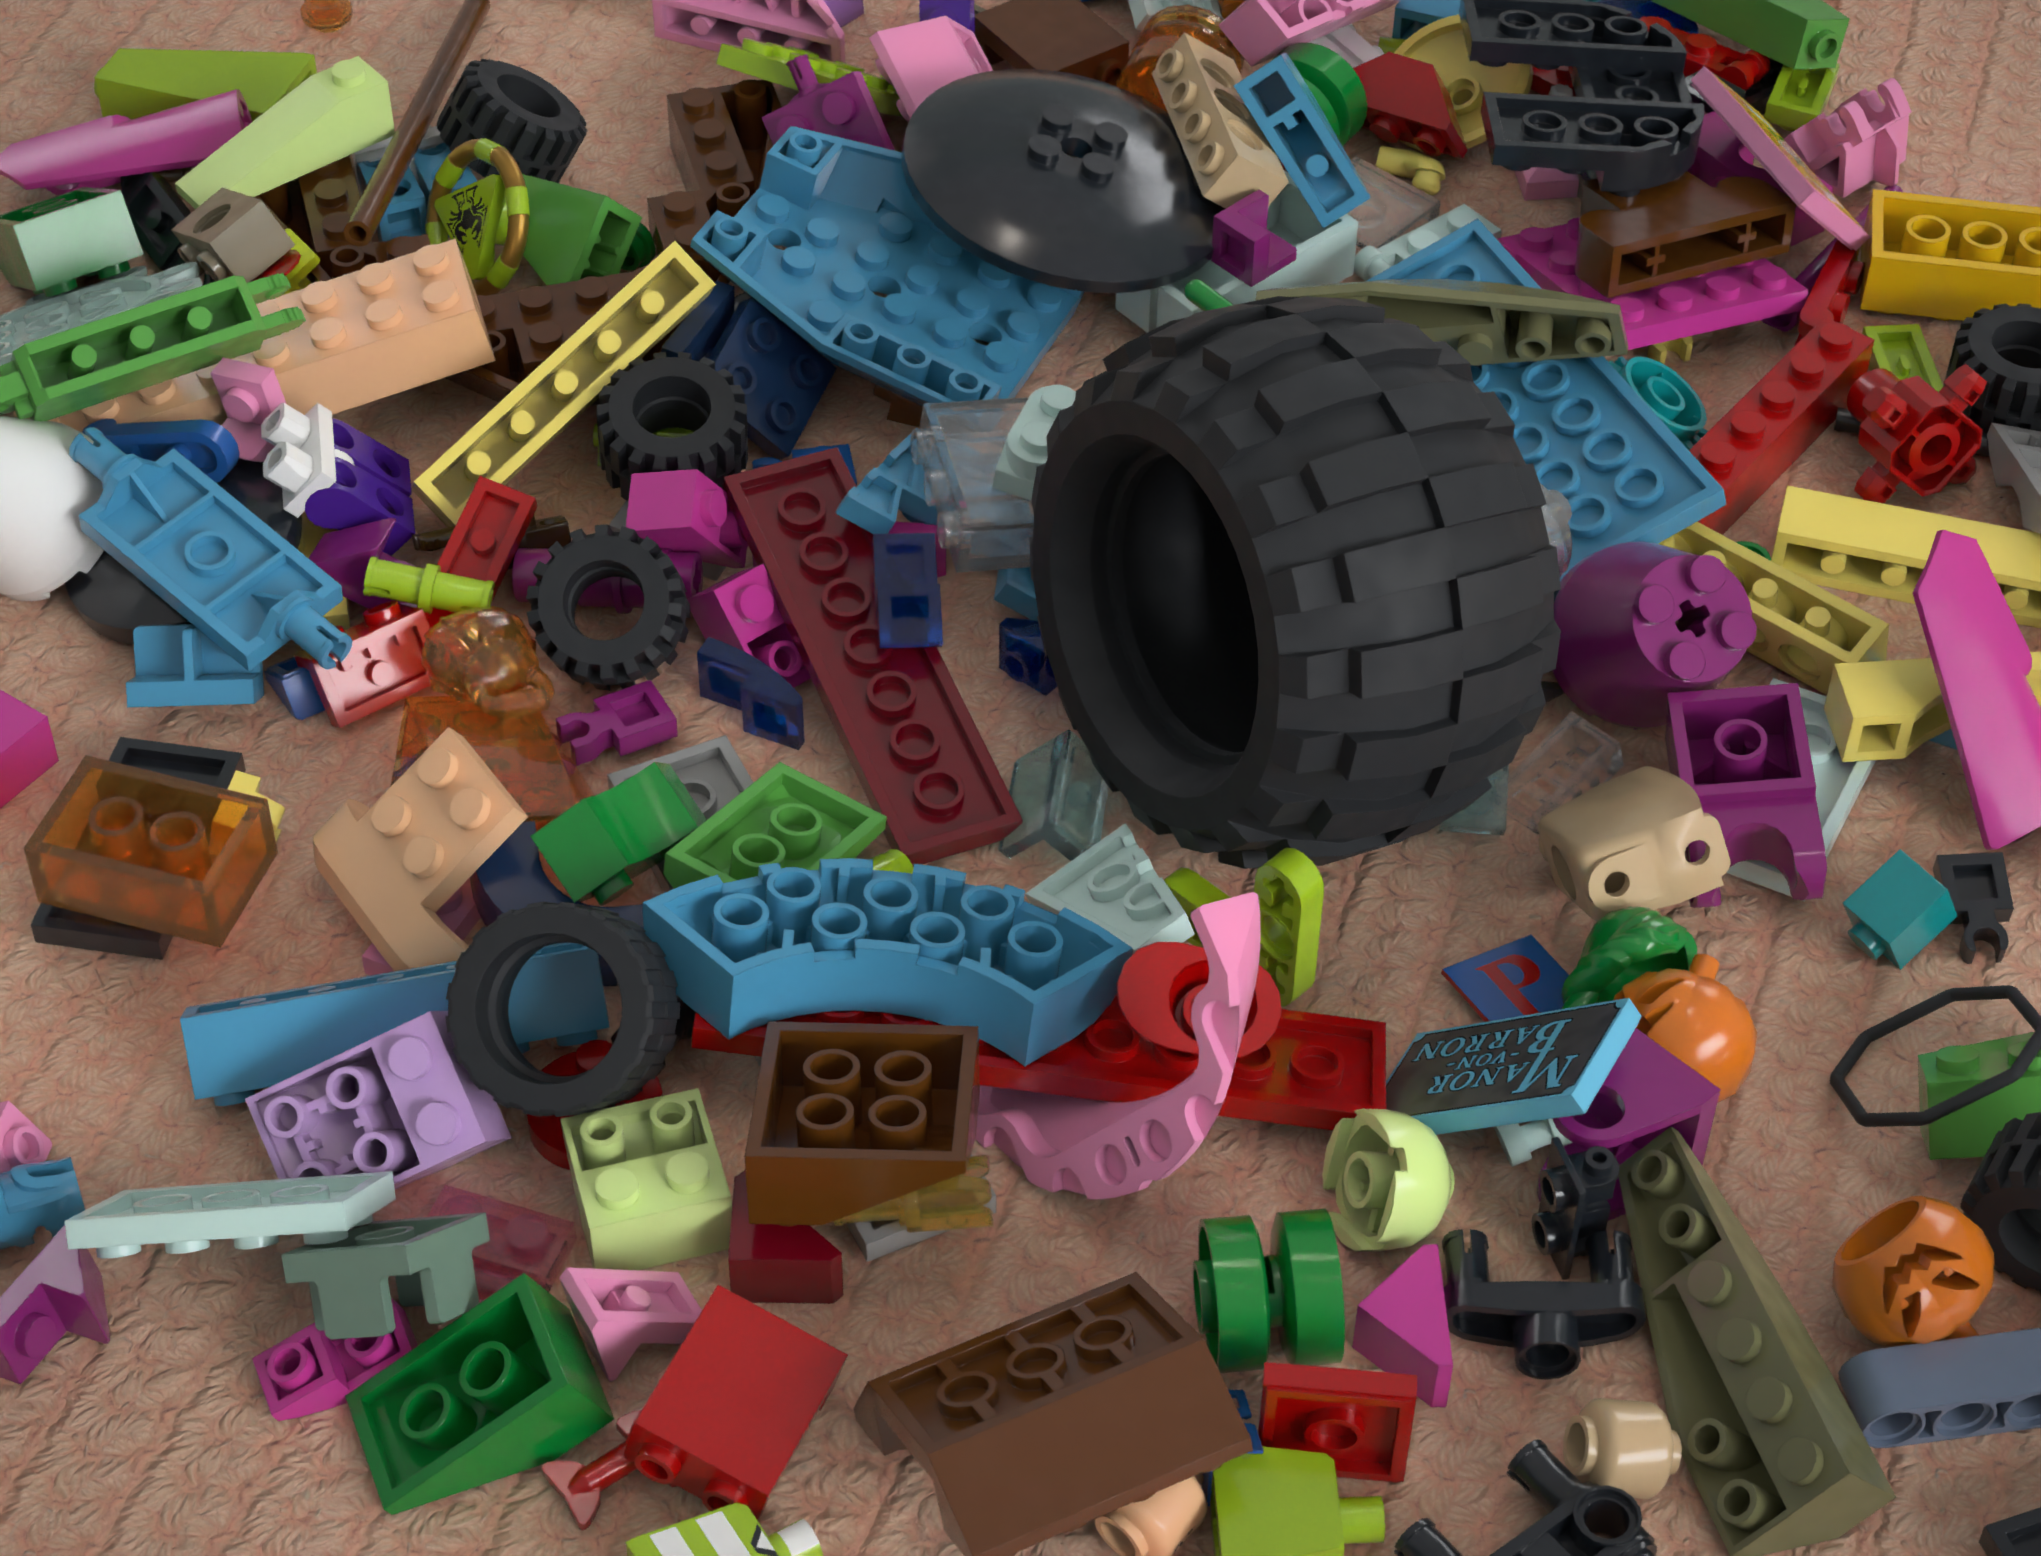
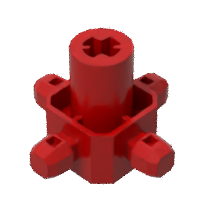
M1967 364L1957 368L1943 382L1945 385L1939 392L1919 376L1900 380L1895 374L1884 368L1873 369L1864 373L1849 390L1846 400L1847 410L1861 424L1858 443L1878 461L1872 468L1870 466L1867 467L1858 479L1854 491L1864 500L1884 504L1897 491L1895 487L1901 481L1922 497L1941 492L1949 482L1954 485L1966 484L1977 470L1976 460L1972 456L1981 447L1983 429L1967 417L1963 411L1968 405H1974L1983 393L1987 381Z

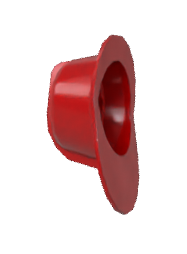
M1155 942L1138 949L1123 964L1117 981L1118 1006L1127 1024L1144 1040L1166 1049L1181 1051L1199 1057V1048L1191 1022V1008L1196 995L1208 983L1209 966L1204 948L1180 942ZM1260 965L1258 966L1255 990L1237 1058H1242L1261 1049L1275 1034L1282 1013L1280 992L1270 973Z

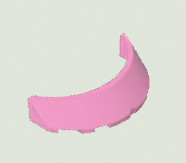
M1251 892L1204 904L1191 912V919L1203 944L1209 966L1208 983L1196 995L1191 1008V1022L1199 1048V1063L1193 1074L1166 1092L1132 1102H1105L980 1085L975 1138L977 1142L984 1148L992 1144L998 1146L1016 1165L1024 1170L1028 1182L1053 1193L1067 1190L1087 1196V1199L1115 1198L1147 1188L1153 1180L1157 1181L1166 1178L1182 1166L1197 1150L1213 1126L1223 1105L1233 1074L1252 1003L1259 966L1261 935L1259 897L1257 893Z

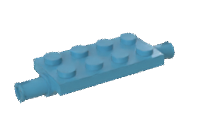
M95 427L85 429V434L94 441L93 444L80 433L75 437L69 448L70 457L102 482L103 488L98 502L78 515L81 531L246 670L250 671L290 640H293L317 660L324 669L336 667V662L328 656L329 653L336 657L339 662L346 658L352 647L351 637L341 632L323 617V615L343 601L341 585L173 448L156 461L140 458L135 454H125Z

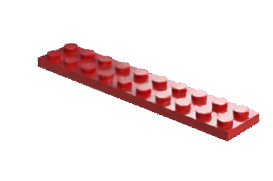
M1117 994L1111 1004L1091 1026L1072 1040L1027 1066H1023L1005 1052L979 1039L980 1085L1107 1102H1132L1159 1095L1187 1079L1196 1071L1199 1063L1198 1056L1166 1049L1144 1040L1127 1024L1118 1006ZM1281 1009L1282 1013L1276 1032L1261 1049L1236 1059L1231 1081L1218 1116L1333 1131L1335 1125L1342 1118H1355L1357 1114L1354 1110L1386 1109V1022ZM870 1011L821 1012L773 1021L942 1025L906 1015ZM696 1013L691 1048L762 1057L767 1024L727 1039Z

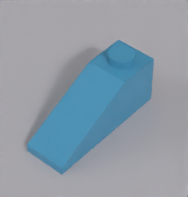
M1287 52L1279 55L1234 85V88L1323 228L1371 198L1317 100Z

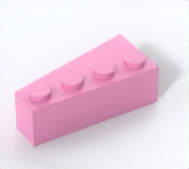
M1245 0L1218 26L1250 66L1253 67L1275 57L1289 45L1313 41L1387 9L1400 0Z

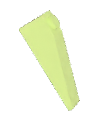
M359 56L339 61L333 67L310 76L175 182L177 193L195 210L221 188L255 197L392 137L395 129L388 81Z

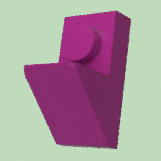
M387 518L325 533L309 557L313 563L341 585L343 597L368 609L378 604L392 601L387 598L372 595L369 597L363 594L367 566L372 556L378 557L381 560L414 566L383 552L397 520L395 518ZM398 601L399 606L417 607L416 604Z
M65 1225L0 1297V1377L20 1385L67 1331L103 1344L110 1342L102 1275L87 1248L68 1250Z

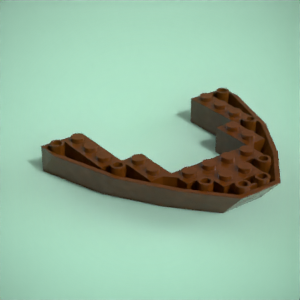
M748 79L737 84L706 89L692 88L685 92L667 95L670 147L686 192L675 191L667 195L647 198L649 231L656 247L654 259L676 241L714 283L717 280L729 284V279L712 267L690 247L691 240L717 210L734 217L759 189L767 153L774 146L761 117L782 107L772 82ZM350 155L254 197L264 202L284 230L291 229L320 258V263L306 276L311 283L334 279L361 270L369 264L382 263L431 245L428 234L413 237L400 236L392 240L376 243L370 241L367 245L361 247L354 246L346 240L344 227L360 199ZM646 267L630 272L601 277L590 276L577 281L547 286H530L523 290L487 296L477 295L496 361L445 377V379L496 402H500ZM680 323L642 357L645 362L653 360L654 353H661V347ZM599 398L591 406L599 405Z

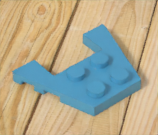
M916 428L888 454L881 465L877 468L874 467L857 487L854 486L850 489L837 507L835 514L881 539L886 537L895 524L898 509L901 510L902 514L910 522L942 525L946 531V536L952 538L961 550L971 555L981 554L999 565L994 600L1038 623L1035 588L1031 578L1030 551L1027 544L1033 532L1023 498L992 488L995 470L923 430Z

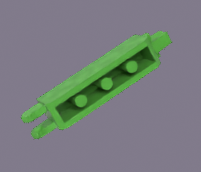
M277 273L276 275L246 283L244 276H231L26 343L12 352L11 362L0 366V415L15 411L19 419L30 418L34 421H48L218 364L223 357L233 359L260 350L263 340L300 327L306 319L298 306L295 308H285L261 317L256 304L278 298L285 294L288 289L292 288L287 276H284L283 273Z

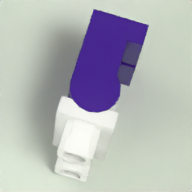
M281 403L264 419L261 424L262 439L275 447L267 454L263 462V477L282 488L283 509L297 518L305 511L308 519L315 525L338 530L387 518H395L397 520L383 551L390 556L398 551L415 534L413 500L409 497L412 494L409 459L347 423L332 418V411L319 403L313 406L305 415L289 405Z

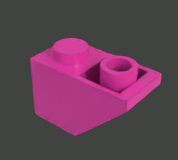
M698 469L631 474L626 518L627 528L634 529L642 539L648 536L658 544L660 549H672L673 552H699L702 562L730 568H745L748 544L728 504L726 491Z
M764 564L734 573L687 599L690 604V611L712 654L764 702L777 698L811 678L778 610L769 575Z

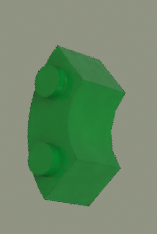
M653 762L613 788L595 796L582 799L530 837L574 903L595 897L599 905L603 906L628 891L634 885L631 879L665 860L666 852L707 819L671 765Z

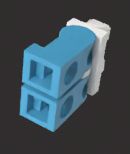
M429 126L377 227L379 242L392 240L400 236L413 237L426 234L427 205L435 174L447 155L452 152L441 139L437 126ZM392 137L352 154L360 196L364 192ZM468 166L453 187L452 192L477 181Z

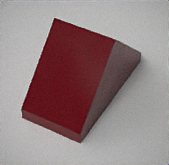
M745 1170L734 1178L728 1256L731 1292L752 1303L833 1304L844 1296L842 1252L810 1225L749 1224Z

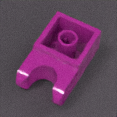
M1798 683L1667 693L1665 742L1670 773L1681 778L1694 789L1700 799L1703 813H1709L1718 820L1730 857V867L1738 862L1747 860L1764 861L1774 865L1784 875L1793 899H1823L1827 861L1816 801V782ZM1696 840L1686 847L1685 858L1688 862H1695L1703 857L1706 850L1704 841ZM1720 887L1689 899L1690 907L1702 908L1721 905Z

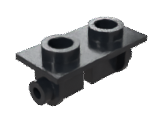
M1558 1136L1552 1138L1547 1167L1540 1172L1539 1179L1542 1194L1538 1213L1532 1216V1231L1539 1251L1543 1255H1551L1562 1280L1570 1278L1573 1258L1576 1256H1587L1585 1248L1587 1238L1594 1232L1606 1230L1611 1208L1607 1200L1613 1198L1620 1168L1612 1152L1602 1146H1594L1587 1151L1568 1155Z

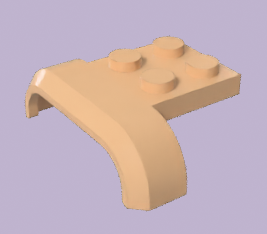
M448 727L371 808L357 800L348 799L313 835L314 863L321 875L394 971L457 961L461 952H465L469 945L452 932L437 916L436 912L528 816L468 741Z

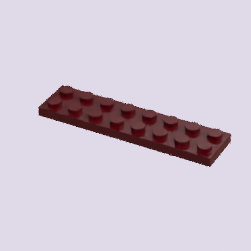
M835 447L725 476L723 490L727 492L728 504L757 565L764 564L768 572L778 610L873 810L887 816L883 832L891 849H897L904 853L914 867V863L923 865L1021 835L1023 819L884 540L835 514L837 507L848 491L854 486L857 487L838 448Z

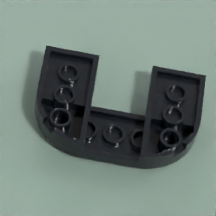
M1460 0L1459 16L1469 61H1478L1480 64L1489 67H1501L1507 63L1531 64L1542 70H1554L1560 66H1568L1576 97L1483 92L1481 116L1492 165H1501L1512 171H1525L1531 167L1556 168L1568 174H1581L1587 170L1596 171L1601 191H1609L1621 197L1636 196L1641 189L1656 187L1675 180L1688 171L1695 161L1705 110L1703 104L1692 102L1683 73L1687 56L1683 44L1673 33L1658 23L1650 25L1648 32L1647 25L1643 21L1631 17L1632 11L1592 1Z

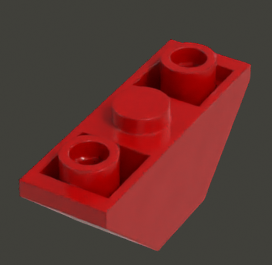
M1387 52L1353 68L1363 84L1367 97V115L1361 127L1362 129L1372 131L1377 137L1389 143H1396L1398 140L1414 144L1420 150L1432 156L1438 157L1444 153L1460 159L1464 158L1468 150L1450 94L1433 64Z

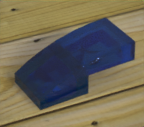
M935 533L873 534L872 562L879 648L942 647L940 584L937 583Z
M708 637L697 651L700 697L741 710L744 732L800 750L805 743L803 698L780 674L762 661L734 646Z

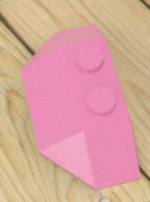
M652 0L655 37L716 52L720 51L722 43L741 47L743 39L749 38L788 48L789 46L819 54V58L845 63L844 32L824 0Z

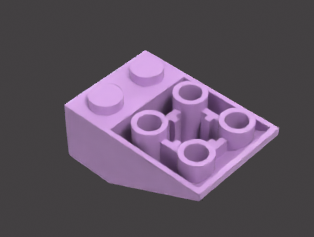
M429 1011L246 1098V1103L278 1179L393 1171L394 1188L397 1189L455 1165L512 1138L499 1106L493 1100L494 1097L485 1090H479L469 1079L470 1075L463 1064H459L452 1050L454 1044L451 1034L447 1033L445 1016H448V1011Z

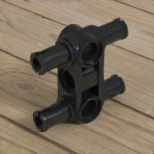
M1540 1439L1533 1440L1525 1445L1509 1463L1507 1475L1512 1480L1517 1481L1548 1514L1489 1556H1656L1657 1546L1654 1544V1537L1641 1526L1642 1514L1640 1506L1624 1490L1609 1485L1593 1484L1590 1481L1582 1483L1547 1449V1445ZM1429 1518L1420 1519L1412 1524L1400 1536L1395 1544L1396 1550L1394 1551L1396 1556H1463L1441 1534ZM1593 1533H1604L1611 1536L1612 1539L1598 1537Z

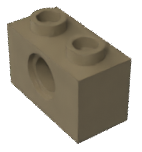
M226 188L218 190L171 229L182 243V246L177 251L185 263L197 262L199 276L205 273L215 281L231 276H244L246 283L252 282L295 246L294 242L262 200Z

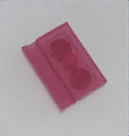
M445 1185L427 1217L486 1212L490 1241L474 1247L472 1250L479 1303L523 1273L527 1274L549 1292L577 1240L575 1222Z

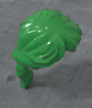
M1630 906L1609 912L1594 924L1586 938L1581 958L1576 968L1563 984L1561 991L1563 1006L1561 1009L1613 1001L1615 995L1622 990L1625 984L1646 972H1660L1668 968L1689 971L1692 959L1697 954V945L1692 934L1687 932V928L1675 923L1669 916H1662L1660 912L1647 907Z

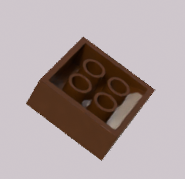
M768 1021L744 1155L749 1224L822 1226L966 1173L976 1138L980 1096L979 1026Z

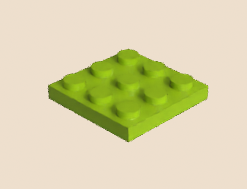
M749 38L743 39L741 47L721 44L716 62L717 65L794 90H798L786 63L804 54L808 55L809 62L819 84L831 83L853 71H861L878 112L902 116L896 105V101L900 98L894 86L887 82L882 75L879 77L865 73L863 68L840 61L832 62L819 58V54L792 46L788 48Z

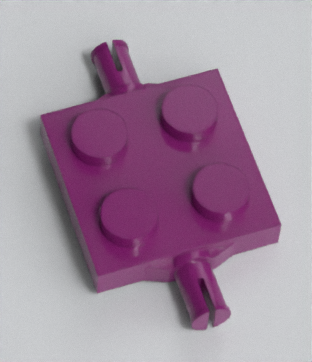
M807 54L798 56L786 63L799 93L787 105L761 117L773 145L790 126L895 151L861 71H853L831 83L819 84Z

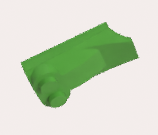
M779 762L666 852L663 874L673 889L714 875H718L723 883L758 876L759 865L779 863L781 869L785 867H798L807 870H819L820 859H855L885 830L887 816Z

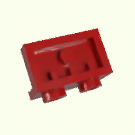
M392 600L366 610L362 614L365 621L347 630H344L341 625L335 626L341 632L351 637L352 647L342 662H339L336 657L329 653L328 656L336 662V667L332 669L321 667L318 661L305 650L293 654L297 665L309 670L332 726L342 728L450 677L423 609L406 605L399 606L397 600Z

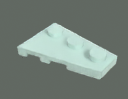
M1126 823L1025 893L1029 903L1056 915L1065 907L1096 923L1133 948L1132 955L1138 949L1155 942L1183 943L1194 935L1186 912L1163 878H1159L1153 869L1149 857L1143 848H1139Z

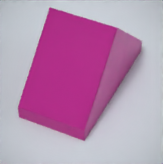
M0 690L1 809L59 761L48 717Z
M1423 1244L1358 1304L1352 1348L1384 1372L1417 1375V1397L1430 1407H1446L1453 1369L1438 1244Z

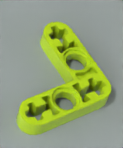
M1294 848L1281 850L1257 869L1254 892L1258 894L1260 908L1261 941L1259 965L1270 973L1280 992L1281 1006L1284 1007L1291 1004L1311 988L1315 981L1324 898V883L1319 870L1304 853ZM1180 867L1166 877L1164 881L1186 912L1194 931V935L1187 939V941L1194 946L1203 947L1191 919V912L1204 904L1231 897L1193 870Z

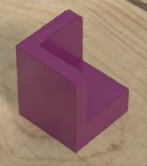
M1260 189L1213 217L1212 247L1214 251L1211 262L1250 287L1294 262L1297 254L1296 247L1267 229L1269 195Z

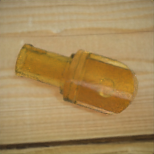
M970 1156L966 1173L835 1220V1226H843V1224L899 1220L900 1227L906 1226L908 1233L992 1227L994 1225L993 1211L983 1206L990 1202L992 1198L991 1183L982 1178L990 1171L989 1156Z

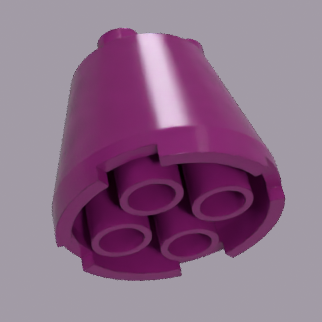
M1626 542L1604 548L1579 561L1560 582L1561 590H1559L1554 602V620L1561 633L1556 669L1552 671L1564 693L1580 710L1589 716L1595 715L1612 724L1634 728V730L1666 725L1667 693L1716 689L1741 660L1746 649L1754 642L1757 626L1752 618L1749 598L1737 577L1724 566L1720 559L1714 556H1700L1650 542Z

